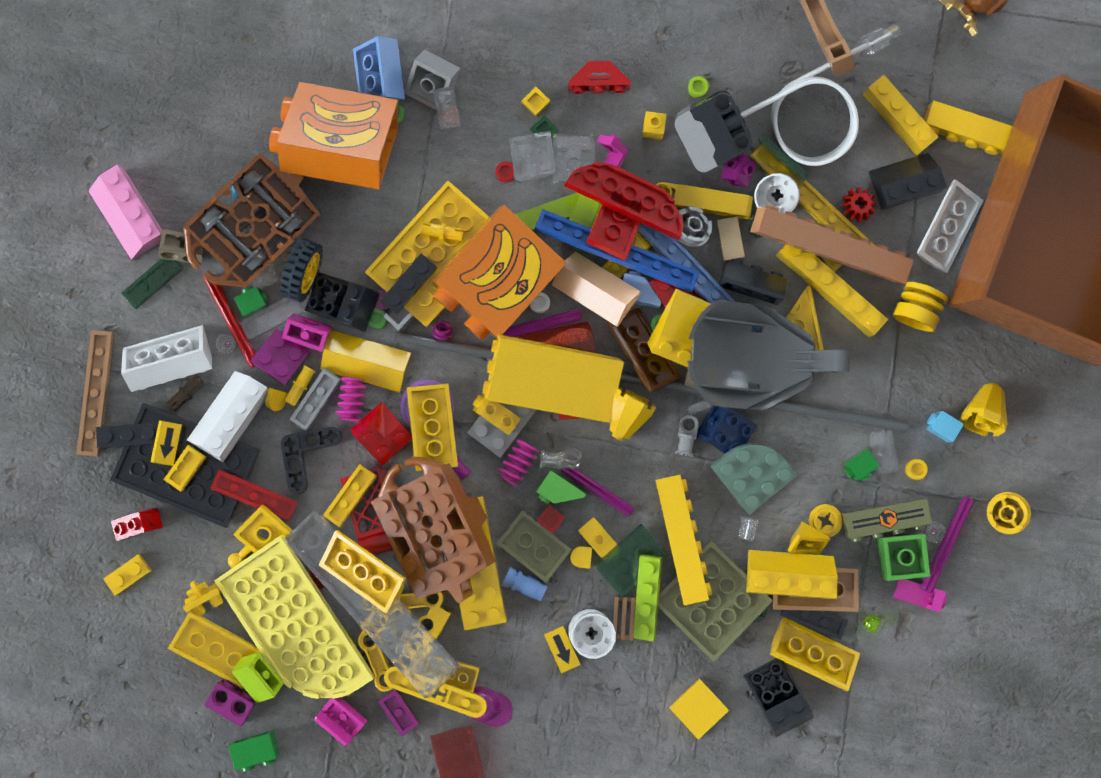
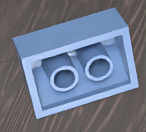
M376 36L355 47L353 55L358 93L396 99L398 102L405 100L397 39Z

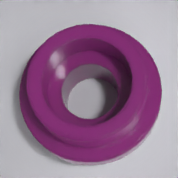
M439 321L433 327L432 334L436 339L447 340L452 337L453 328L450 323Z

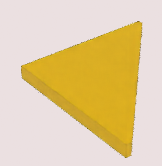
M808 285L785 318L803 329L813 338L815 350H824L811 285Z

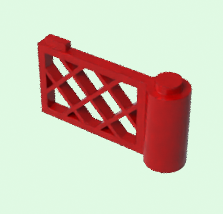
M381 466L368 469L373 473H378L379 481L376 487L370 486L374 491L369 500L361 499L367 502L362 513L355 510L351 513L358 545L374 556L393 550L382 524L377 522L378 516H376L375 520L365 516L369 505H372L371 501L376 492H380L378 488L380 485L382 486L387 474L386 469H381ZM351 475L340 479L342 488ZM363 518L373 522L369 531L361 533L359 524Z

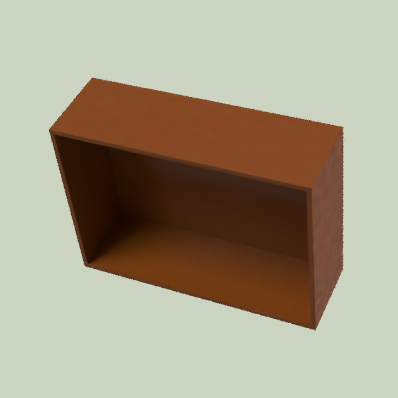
M1061 74L1024 94L948 306L1094 366H1101V91Z

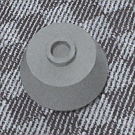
M692 206L679 210L678 212L682 214L683 232L678 240L684 248L701 246L706 243L712 232L711 220L708 222L706 216L702 214L704 211Z

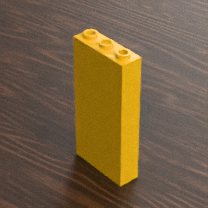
M499 334L497 340H493L491 352H494L493 359L489 360L487 366L489 378L488 381H484L482 390L488 401L610 423L614 396L618 390L624 361L620 358Z

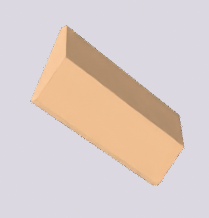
M575 251L565 260L566 264L556 274L552 286L618 327L640 296L641 291Z

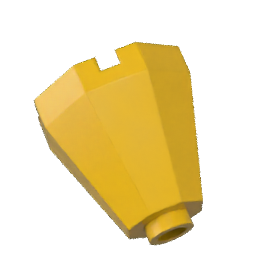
M988 383L983 385L963 410L959 421L965 422V429L981 436H988V432H991L996 437L1006 431L1008 422L1005 392L998 384Z
M618 387L614 396L609 430L614 438L623 441L624 438L629 439L653 415L656 404L652 403L650 406L648 405L649 400L628 389L624 393L622 392L623 388Z

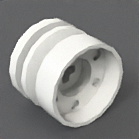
M773 173L764 177L757 184L754 192L757 208L766 207L767 204L778 207V211L784 214L785 211L792 212L800 198V189L796 181L783 173ZM777 189H780V193L783 194L779 201L775 200V196H772V193L776 192Z
M585 609L578 612L571 619L568 635L573 647L580 655L586 658L597 659L605 656L612 650L616 641V632L611 621L602 612L596 609ZM590 627L596 631L592 633L591 637L586 633Z

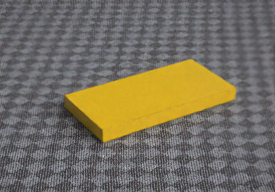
M191 610L168 647L169 650L242 689L244 687L232 674V670L242 657L260 652L256 645Z

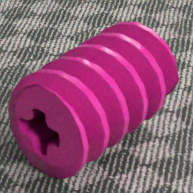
M343 377L341 381L346 383V385L340 386V389L345 393L339 394L338 397L344 401L337 403V406L343 409L336 411V414L341 416L340 420L359 422L361 419L356 415L363 413L362 410L358 409V406L364 405V402L360 401L359 398L366 396L360 392L362 389H367V386L361 383L365 380Z
M517 440L520 448H512L515 455H507L511 462L503 461L506 469H498L501 477L516 487H519L515 480H523L520 473H528L525 466L532 467L533 465L529 459H537L534 451L541 453L521 440Z

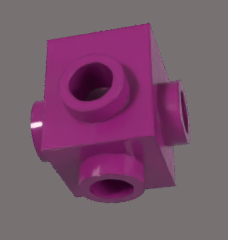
M742 153L725 163L721 178L733 186L749 187L756 163L750 160L748 155Z

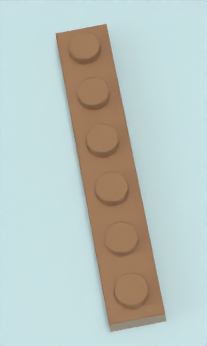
M91 330L76 455L100 457L101 448H97L96 427H104L114 342L113 332Z

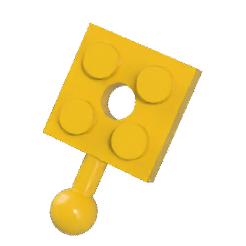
M262 504L233 534L245 547L239 553H232L229 556L228 565L231 568L244 561L251 552H257L281 535H284L286 540H288L294 531ZM258 530H267L269 532V536H260Z

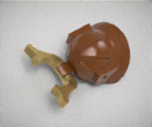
M939 0L948 11L953 7L959 11L958 13L968 21L964 28L973 37L979 33L976 28L977 19L974 14L986 13L990 16L992 13L999 12L1008 2V0H964L963 4L960 0Z

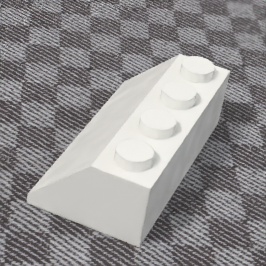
M203 325L123 348L121 374L131 392L212 369V355Z
M235 371L187 441L224 462L265 402L268 388L250 376Z

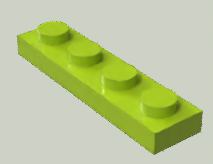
M643 554L639 557L633 634L635 639L652 642L656 640L662 557Z

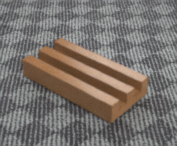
M614 596L613 626L616 632V639L633 640L635 597ZM619 601H623L621 634H617ZM627 601L631 602L629 635H625Z

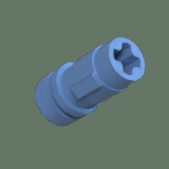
M512 567L508 568L501 586L507 589L510 587V590H517L521 594L538 601L542 600L547 586L540 583V580L529 575L524 576L521 571L516 572V569Z

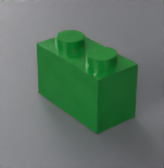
M274 730L233 741L228 745L234 769H242V772L254 769V765L262 763L263 766L272 764L280 755Z

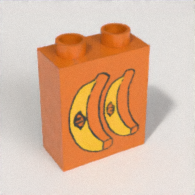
M299 82L294 97H285L283 99L280 114L281 121L284 122L282 128L273 127L270 134L269 150L270 152L278 153L280 171L379 190L398 131V100Z
M502 205L497 208L433 279V282L439 289L432 296L450 312L458 305L470 315L464 325L482 341L489 333L497 338L498 334L503 335L563 268L566 262L511 210Z

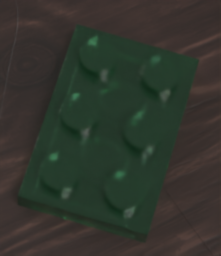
M640 524L594 566L619 595L623 597L638 583L639 557L642 554L662 557V562L669 554L650 532Z

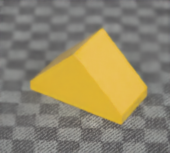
M802 521L791 537L788 551L790 553L820 555L830 538Z

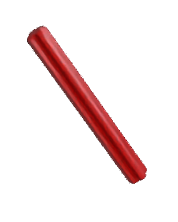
M204 279L248 365L251 368L256 367L250 362L256 352L220 285L210 283Z

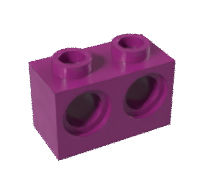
M221 680L216 683L204 706L242 726L246 723L257 703L246 690L242 692L236 688L235 684L227 680ZM220 691L226 692L227 701L220 699ZM238 701H241L246 705L245 711H240L238 709Z

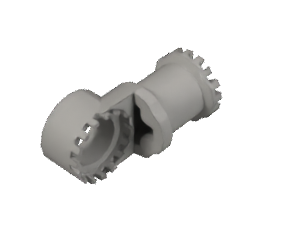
M686 415L680 419L679 444L675 454L684 455L685 453V456L690 457L694 455L692 449L694 440L697 438L699 422L692 415ZM687 418L692 419L695 423L694 428L689 431L683 427V422Z

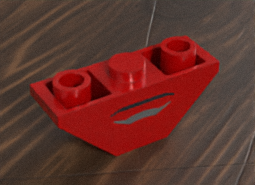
M588 61L568 81V92L573 91V94H583L585 91H593L595 94H603L605 91H614V93L621 94L630 91L631 81L610 61Z

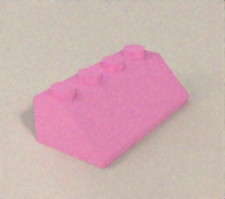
M115 165L99 175L90 188L89 193L130 259L134 260L160 244L162 229L126 171L119 165Z

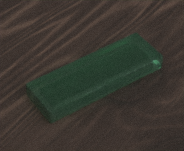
M762 133L757 139V143L803 183L808 178L809 173L765 133Z
M160 259L122 292V295L135 309H138L184 268L178 261Z

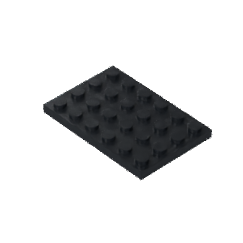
M143 403L134 424L156 423L159 420L182 424L174 464L187 445H191L207 456V458L183 492H180L164 480L173 466L151 462L154 444L124 446L110 481L228 528L239 501L210 489L219 469L248 481L260 450L237 441L224 462H221L187 441L198 424Z

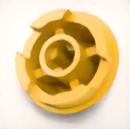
M1003 492L994 496L989 502L987 517L992 527L1004 534H1015L1025 529L1029 524L1031 509L1028 502L1021 495L1014 492Z

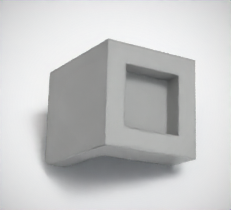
M404 307L397 315L393 311L389 315H384V318L400 332H403L415 319Z

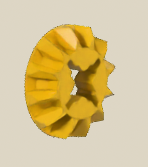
M822 504L816 506L810 512L808 522L811 527L828 537H832L842 527V516L834 506ZM828 515V521L833 525L825 524L821 528L822 521L817 517H826Z

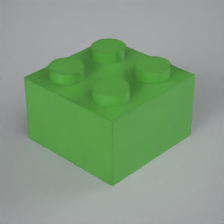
M913 533L877 538L881 577L883 580L892 581L930 577L925 534Z

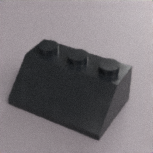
M929 153L869 171L881 210L940 193L947 188L940 166Z
M731 259V261L727 260L725 262L718 284L723 289L778 305L784 300L787 279L783 278L781 273L774 271L767 273L759 266L751 265V267L743 265V262L740 260Z

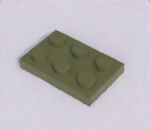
M523 510L496 543L545 583L572 550Z

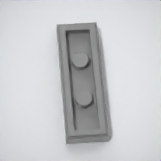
M324 368L289 420L305 431H308L341 383V378Z

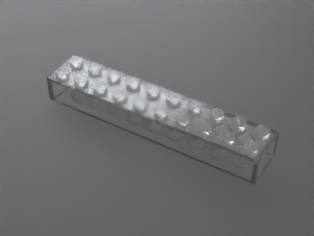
M314 510L284 541L424 698H430L461 666L399 598L386 614L319 566L337 529L323 516V513Z

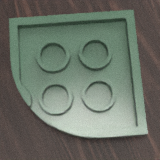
M759 444L737 446L725 453L710 466L748 515L797 476L782 455L768 446Z

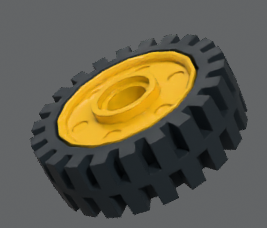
M301 238L296 242L295 248H292L291 254L288 256V262L284 266L286 268L282 273L280 294L283 297L301 303L310 294V289L314 286L313 283L316 281V276L320 271L319 267L322 263L323 246L305 238Z

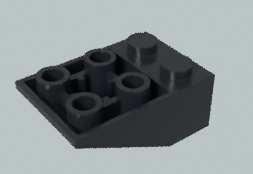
M319 272L304 311L366 332L380 293L366 286Z
M775 658L744 675L775 737L813 719L812 710L784 661Z

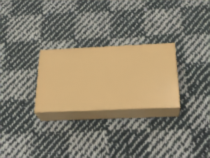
M738 217L717 220L723 261L745 258Z

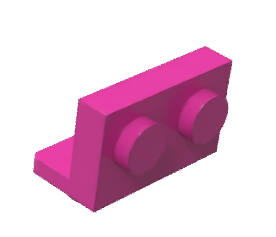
M331 697L314 718L322 728L327 730L344 746L350 743L368 721L341 697L335 699Z

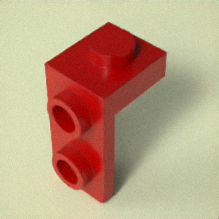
M158 508L136 512L111 522L117 541L163 528Z

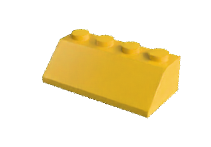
M748 550L746 593L837 599L838 576L834 556Z

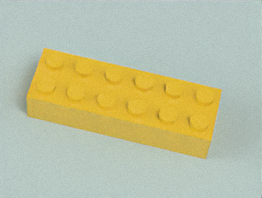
M484 496L477 497L487 516L486 521L481 527L495 558ZM494 562L470 578L473 595L459 603L464 630L507 622L497 563Z

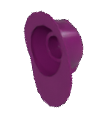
M475 687L474 693L486 700L487 708L481 717L471 718L494 727L507 723L513 711L508 697L486 687Z

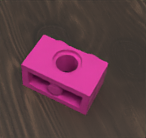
M293 313L287 319L282 338L322 352L333 327Z

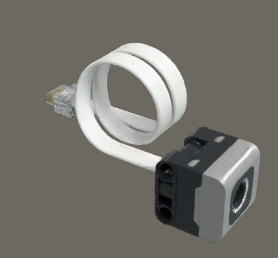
M893 24L885 29L877 27L860 36L862 45L851 50L852 56L863 50L867 54L870 53L872 55L890 46L889 40L902 34L898 24ZM826 63L790 82L776 95L743 112L736 106L731 94L727 90H719L678 112L675 119V128L695 168L700 172H707L751 148L752 138L744 117L773 103L771 110L772 128L782 149L799 163L809 166H820L842 157L855 142L859 128L856 105L848 92L830 79L815 76L830 68L829 63ZM810 84H826L836 88L848 105L850 112L849 131L844 141L833 151L822 156L805 157L792 151L782 140L777 124L778 110L783 99L788 94Z

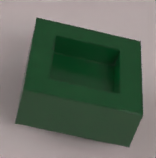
M546 115L530 128V131L543 146L559 133V130Z

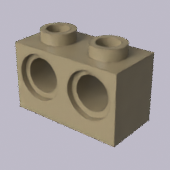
M162 229L159 258L189 263L186 255L184 233ZM203 247L198 248L196 251V257L200 263L202 262Z

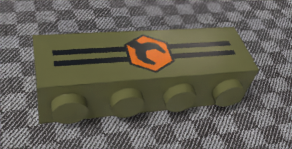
M926 498L841 513L844 537L851 539L852 542L862 541L864 536L872 535V538L884 537L885 532L890 531L893 534L905 533L906 528L913 527L914 531L926 529V525L932 524L928 499Z

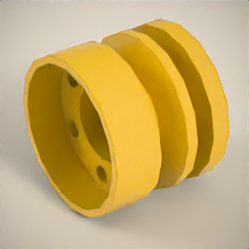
M907 282L904 286L905 291L901 294V297L907 302L897 303L892 315L893 318L909 327L925 332H935L940 318L933 312H943V305L947 303L948 297L931 286Z

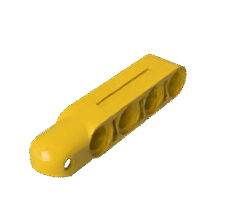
M666 182L656 184L671 195L675 200L674 204L677 209L692 206L702 209L704 211L702 213L738 217L739 219L751 218L754 199L752 196Z

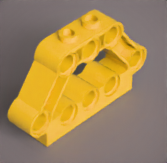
M443 591L437 593L439 600L436 604L430 603L428 596L416 599L414 593H407L399 596L396 607L387 614L375 605L371 607L370 611L373 612L369 619L365 618L360 626L362 632L359 636L358 644L366 653L375 675V685L380 691L385 692L393 689L384 685L381 681L382 675L391 666L380 643V634L390 627L392 614L404 609L430 608L427 615L419 619L417 624L418 631L408 638L407 650L396 659V666L418 673L452 612L442 607L445 600ZM378 616L385 618L386 625L384 627L377 626L376 618ZM424 619L432 620L433 628L431 630H426L423 627ZM369 634L375 638L373 646H369L365 642V638ZM414 637L422 640L423 645L420 649L413 647L412 640ZM403 656L411 658L412 664L410 667L402 665L401 659Z

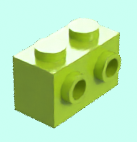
M260 652L242 657L232 670V674L256 703L274 698L284 684Z

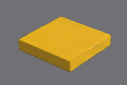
M700 678L669 706L670 710L698 740L729 711Z

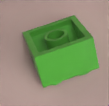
M551 470L536 491L540 494L538 498L546 504H549L550 501L555 504L580 499L586 495Z

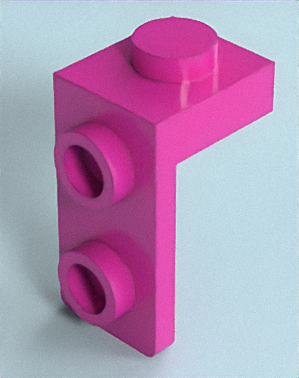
M600 134L597 142L609 151L604 163L621 167L629 149L620 142L621 139L613 134L609 136Z
M906 579L897 581L893 595L894 598L940 612L941 608L945 607L947 601L945 591L934 588L932 593H928L921 589L922 584Z

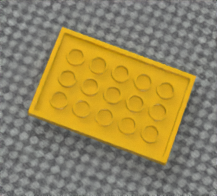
M447 181L371 264L365 273L388 292L421 253L435 264L437 269L404 306L408 312L428 328L445 309L432 296L439 289L433 282V279L488 220L489 216L451 182ZM422 221L439 225L445 223V226L464 228L462 242L446 238L440 240L439 237L421 235Z

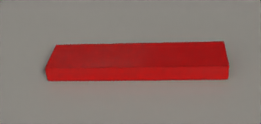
M221 469L218 470L210 488L257 509L263 504L277 517L286 521L290 520L298 503L295 500Z

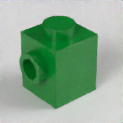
M247 287L242 290L241 295L234 298L243 317L247 319L270 308L267 303L270 299L266 291H261L258 287Z
M862 449L843 463L845 466L844 472L850 479L862 481L870 478L873 475L872 471L880 466L868 449Z

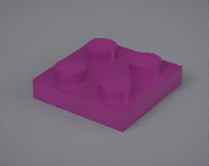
M276 328L250 362L285 387L310 355V352L297 343L283 339V333Z

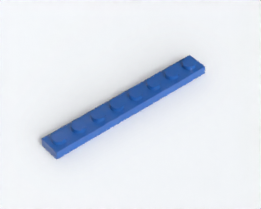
M542 209L534 229L537 232L690 293L694 289L699 271L634 245H631L627 258L622 260L586 243L591 228Z

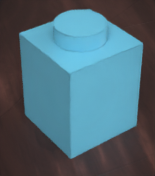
M944 411L932 413L927 421L929 425L926 430L948 443L954 442L964 424Z

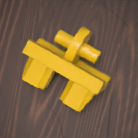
M194 580L190 582L192 589L186 591L188 598L184 600L185 605L183 609L186 613L191 610L201 616L207 610L203 604L204 602L209 600L214 608L221 605L224 599L216 583L208 586L205 581L199 584Z

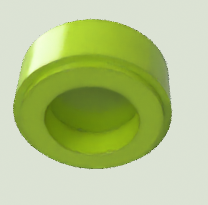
M696 76L689 81L688 92L692 97L702 98L707 94L709 84L704 77Z

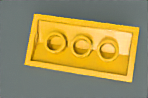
M332 330L324 348L320 370L326 368L336 375L365 380L362 382L400 393L412 353Z
M449 383L407 387L414 456L443 464L450 463L452 468L458 467ZM415 465L416 471H423L421 467Z
M339 530L334 532L319 563V566L386 614L391 610L403 592L405 577Z
M785 617L782 618L776 631L770 655L847 692L849 691L860 656L859 652Z

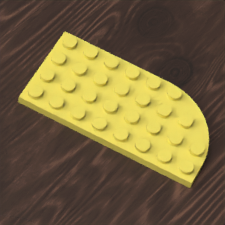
M284 535L277 537L214 580L264 659L287 687H292L310 698L332 697V699L356 691L375 678L372 670Z

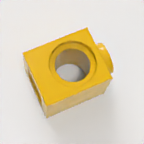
M646 111L642 138L662 140L667 114Z

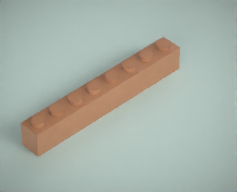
M767 204L766 207L757 208L750 232L894 283H907L914 260L907 258L906 253L900 251L890 252L888 251L889 247L877 244V246L871 245V241L864 238L854 239L852 238L853 234L841 231L837 233L834 231V227L815 225L816 221L812 219H798V215L792 212L785 211L784 214L779 212V208Z

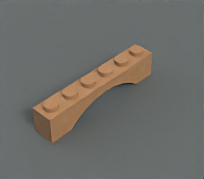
M799 0L835 78L855 70L852 53L844 37L836 27L825 1Z

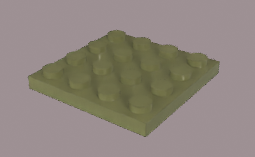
M710 541L702 550L703 553L699 554L700 562L705 561L708 573L704 575L705 583L710 582L712 595L708 596L709 601L684 606L678 577L676 576L659 594L658 607L714 662L773 600L767 594L746 593L747 575Z

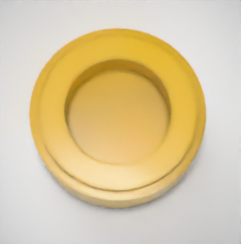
M912 459L906 464L905 472L910 479L920 480L927 475L928 467L923 460Z

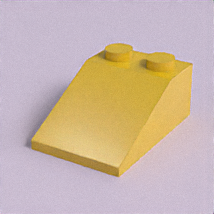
M676 289L647 342L651 352L688 367L687 360L692 361L693 340L689 339L692 327L700 314L711 303Z

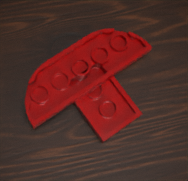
M593 162L592 165L577 168L564 185V187L601 204L586 243L622 260H625L628 256L640 223L676 240H679L682 236V214H679L674 204L675 200L661 187L609 163Z

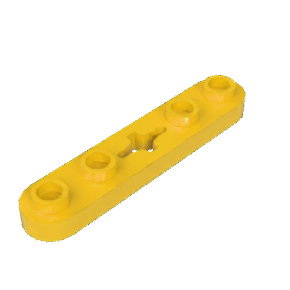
M391 666L385 672V683L393 689L475 718L481 717L486 711V700L478 694L400 666ZM435 686H439V691L444 694L446 693L447 696L437 694L436 697H433L432 692L425 689V687L434 689Z

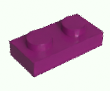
M394 689L378 700L401 736L420 724L398 690Z

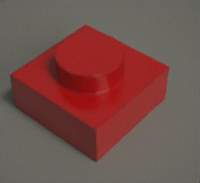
M548 505L536 521L553 534L565 519V516L551 505Z

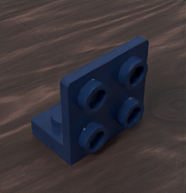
M712 406L698 429L697 438L711 444L725 454L737 446L747 444L757 425L733 408Z

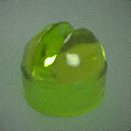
M875 615L866 616L865 621H863L865 629L875 634L881 618Z

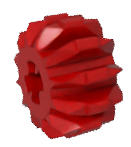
M857 187L855 191L850 189L848 195L843 196L842 199L845 203L841 204V208L847 209L843 213L844 216L851 215L849 221H853L856 217L857 222L861 223L863 219L867 221L870 219V215L875 214L876 211L872 207L877 206V202L871 201L875 194L867 195L869 189L866 188L862 193L861 187ZM858 201L863 207L859 209V205H855V203Z

